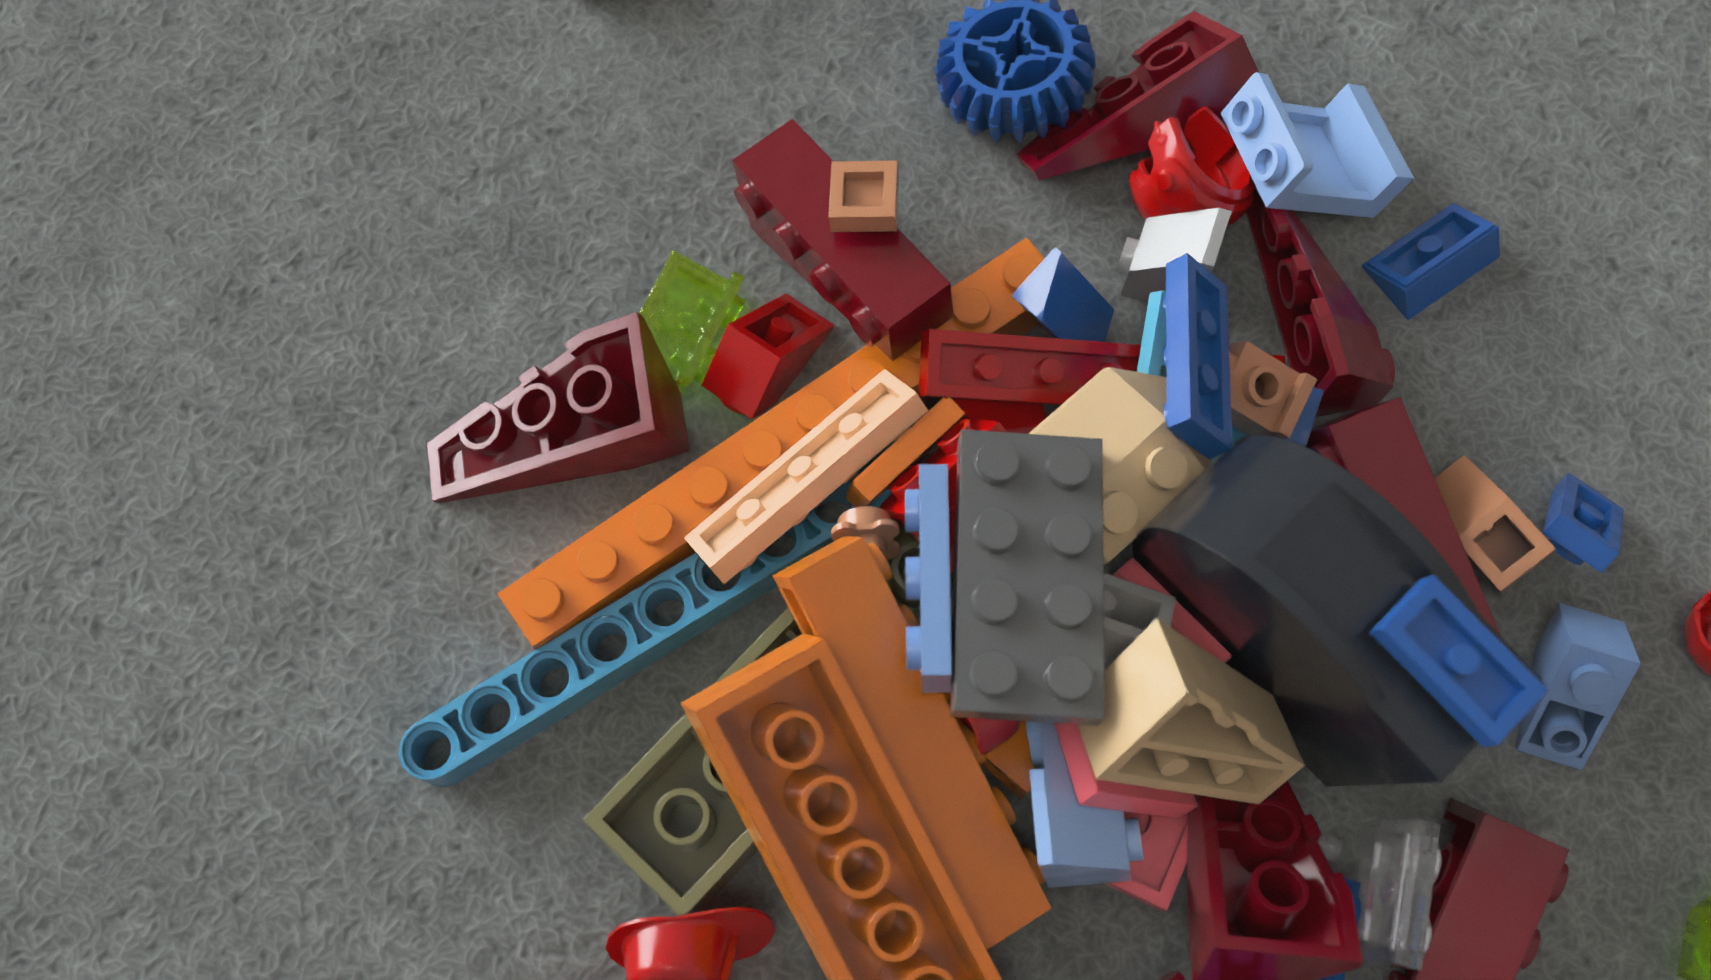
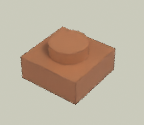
M897 160L832 161L828 214L831 232L897 231L899 193Z

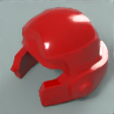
M1207 106L1201 107L1189 116L1184 131H1182L1178 118L1170 117L1163 122L1156 121L1154 123V131L1148 141L1152 156L1141 160L1138 164V169L1131 172L1129 179L1132 199L1140 215L1146 220L1148 217L1222 208L1232 211L1228 225L1239 220L1254 200L1255 183L1227 126ZM1187 141L1192 145L1193 150H1194V154H1193L1191 148L1189 147Z

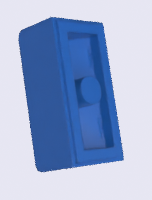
M1453 203L1365 262L1362 268L1403 316L1409 320L1500 257L1499 227Z
M1055 247L1017 288L1012 297L1054 338L1105 342L1114 308L1065 255Z

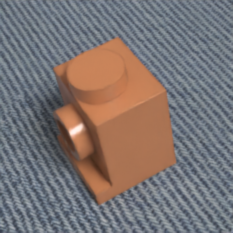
M1249 341L1230 343L1232 426L1248 436L1268 435L1278 438H1290L1317 379L1308 373L1296 372Z

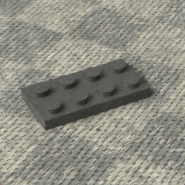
M961 429L957 448L951 717L1099 725L1105 719L1102 439Z

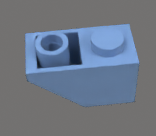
M1558 603L1535 648L1531 669L1542 679L1540 682L1548 691L1520 721L1516 742L1517 751L1583 770L1641 665L1625 622Z

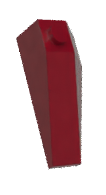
M1193 11L1137 49L1132 54V57L1140 65L1129 75L1119 78L1106 76L1094 87L1097 92L1095 95L1096 103L1089 110L1082 107L1081 113L1069 112V119L1066 122L1065 128L1050 124L1044 139L1039 135L1016 154L1018 159L1040 181L1149 150L1148 141L1154 131V123L1156 121L1163 122L1170 117L1178 118L1182 131H1184L1189 116L1204 106H1207L1226 125L1221 112L1251 76L1256 72L1259 73L1243 36Z
M1255 185L1254 200L1246 211L1247 219L1289 367L1298 373L1310 374L1317 379L1314 387L1324 390L1316 417L1359 410L1379 404L1393 388L1395 379V365L1390 351L1382 348L1376 327L1294 210L1266 208Z
M636 312L581 331L565 343L567 351L542 369L534 365L518 377L521 384L494 404L483 402L427 443L432 501L443 503L635 469L690 451L681 392L644 317Z
M1288 780L1260 804L1194 794L1198 807L1188 813L1187 922L1192 980H1318L1358 969L1363 963L1352 892L1342 873L1333 872L1318 842L1322 833L1313 815L1304 814Z

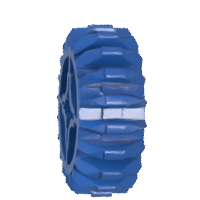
M985 0L983 9L980 11L966 6L963 22H950L949 30L947 31L948 38L939 40L935 75L937 83L940 84L941 101L945 104V108H950L951 115L955 119L956 124L968 122V128L972 131L974 137L989 129L990 136L995 143L1005 133H1012L1017 142L1021 144L1025 132L1035 131L1044 139L1049 123L1065 128L1066 122L1069 119V112L1081 113L1082 106L1085 103L1084 95L1091 93V88L1094 84L1095 51L1092 50L1091 35L1087 30V25L1079 24V19L1076 17L1074 9L1061 12L1058 0H1049L1044 4H1040V0H1005L999 3H995L993 0Z

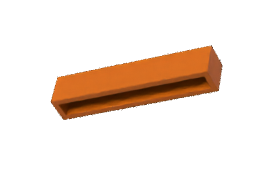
M843 536L772 575L802 634L825 638L986 950L1052 909L1040 886L1046 881L1038 866V859L1027 846L1020 847L1010 827L1016 822V816L1009 801L996 786L990 788L980 768V765L986 762L985 754H980L974 734L966 726L960 728L955 717H951V709L949 707L951 704V693H922L921 670L907 671L906 626L920 625L906 605L898 606L886 583L892 579L890 566L877 545L873 542L867 544L864 537Z

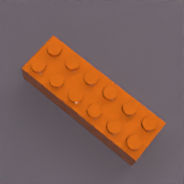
M803 633L680 703L827 980H1002L825 638Z

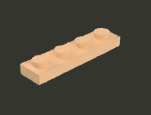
M886 369L882 370L686 535L684 539L720 581L725 584L739 571L749 567L760 553L786 531L801 523L812 509L839 486L853 479L865 464L891 442L899 439L912 424L928 412V409L917 392Z

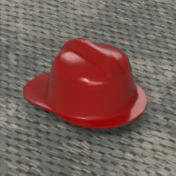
M745 907L720 908L680 916L638 918L619 925L609 933L605 948L610 959L625 968L627 980H729L734 961L752 957L759 953L771 942L775 927L770 916L760 910Z

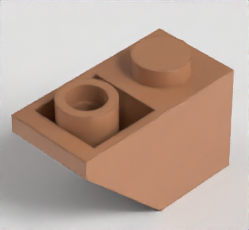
M1465 455L1435 477L1469 560L1500 594L1554 554L1556 548L1516 504Z

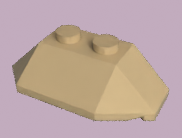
M1111 367L1103 368L1029 433L1102 439L1103 565L1110 562L1131 543L1144 526L1210 466L1212 458L1208 459L1167 429L1164 417V405L1167 402V377Z

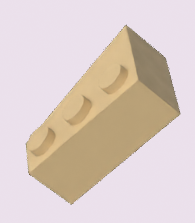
M1158 618L1104 670L1105 719L1099 725L1077 724L1095 778L1098 780L1260 804L1305 766L1274 696Z

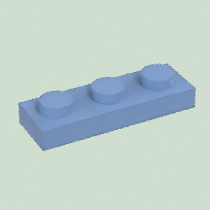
M919 464V489H905V531L920 532V557H906L905 565L906 600H920L921 626H906L907 671L921 670L922 693H951L948 464Z

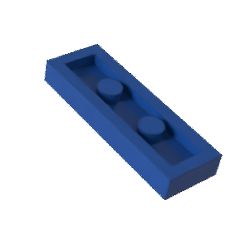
M1186 253L1166 263V294L1163 298V306L1166 313V347L1163 357L1167 370V402L1164 405V417L1167 429L1177 438L1184 440L1205 457L1211 459L1226 453L1232 448L1227 286L1189 253Z

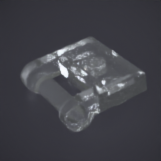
M1418 818L1358 823L1355 844L1362 846L1357 881L1361 882L1358 894L1361 902V917L1358 924L1363 959L1361 966L1373 969H1381V967L1411 970L1422 969L1423 955L1426 953L1432 937V926L1428 917L1433 882L1436 880L1441 868V852L1438 848L1441 825Z

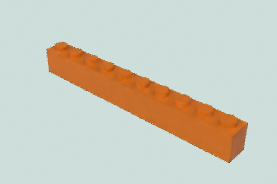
M1027 237L951 288L953 317L937 329L1019 336L1028 333L1040 323L1012 295L1044 260V257ZM921 341L894 361L876 345L872 347L864 346L497 593L535 650L696 553L684 539L686 535L882 370L886 369L919 395ZM920 397L923 403L931 399L927 397Z

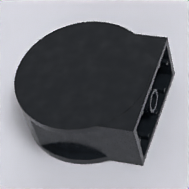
M1251 435L1237 440L1229 451L1214 461L1144 526L1133 540V558L1171 596L1176 597V600L1232 655L1225 664L1274 696L1305 766L1326 787L1439 783L1479 744L1369 633L1422 578L1435 575L1539 681L1542 680L1479 614L1473 600L1452 568L1425 536L1402 513L1355 475L1330 459L1297 443L1268 435Z

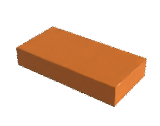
M945 397L942 398L852 481L846 491L847 495L845 498L855 508L870 506L890 488L892 482L903 471L915 465L937 444L938 439L956 422L961 420L965 412L950 397L947 399Z

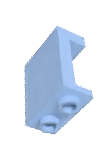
M1256 72L1221 112L1266 208L1374 218L1414 179L1365 86L1347 83L1325 108L1282 103L1269 75Z

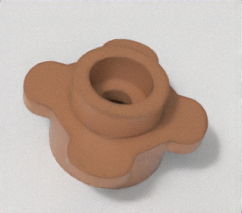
M862 506L847 510L840 515L837 524L831 529V538L835 541L843 536L864 537L867 544L873 542L881 550L886 560L892 559L900 553V544L894 541V537L899 534V525L891 520V516L887 511L881 508Z

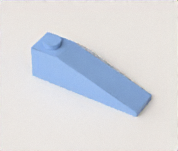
M1026 721L1032 764L1036 765V769L1029 770L1038 866L1048 888L1132 881L1130 862L1144 860L1139 818L1124 819V811L1079 805L1055 724Z

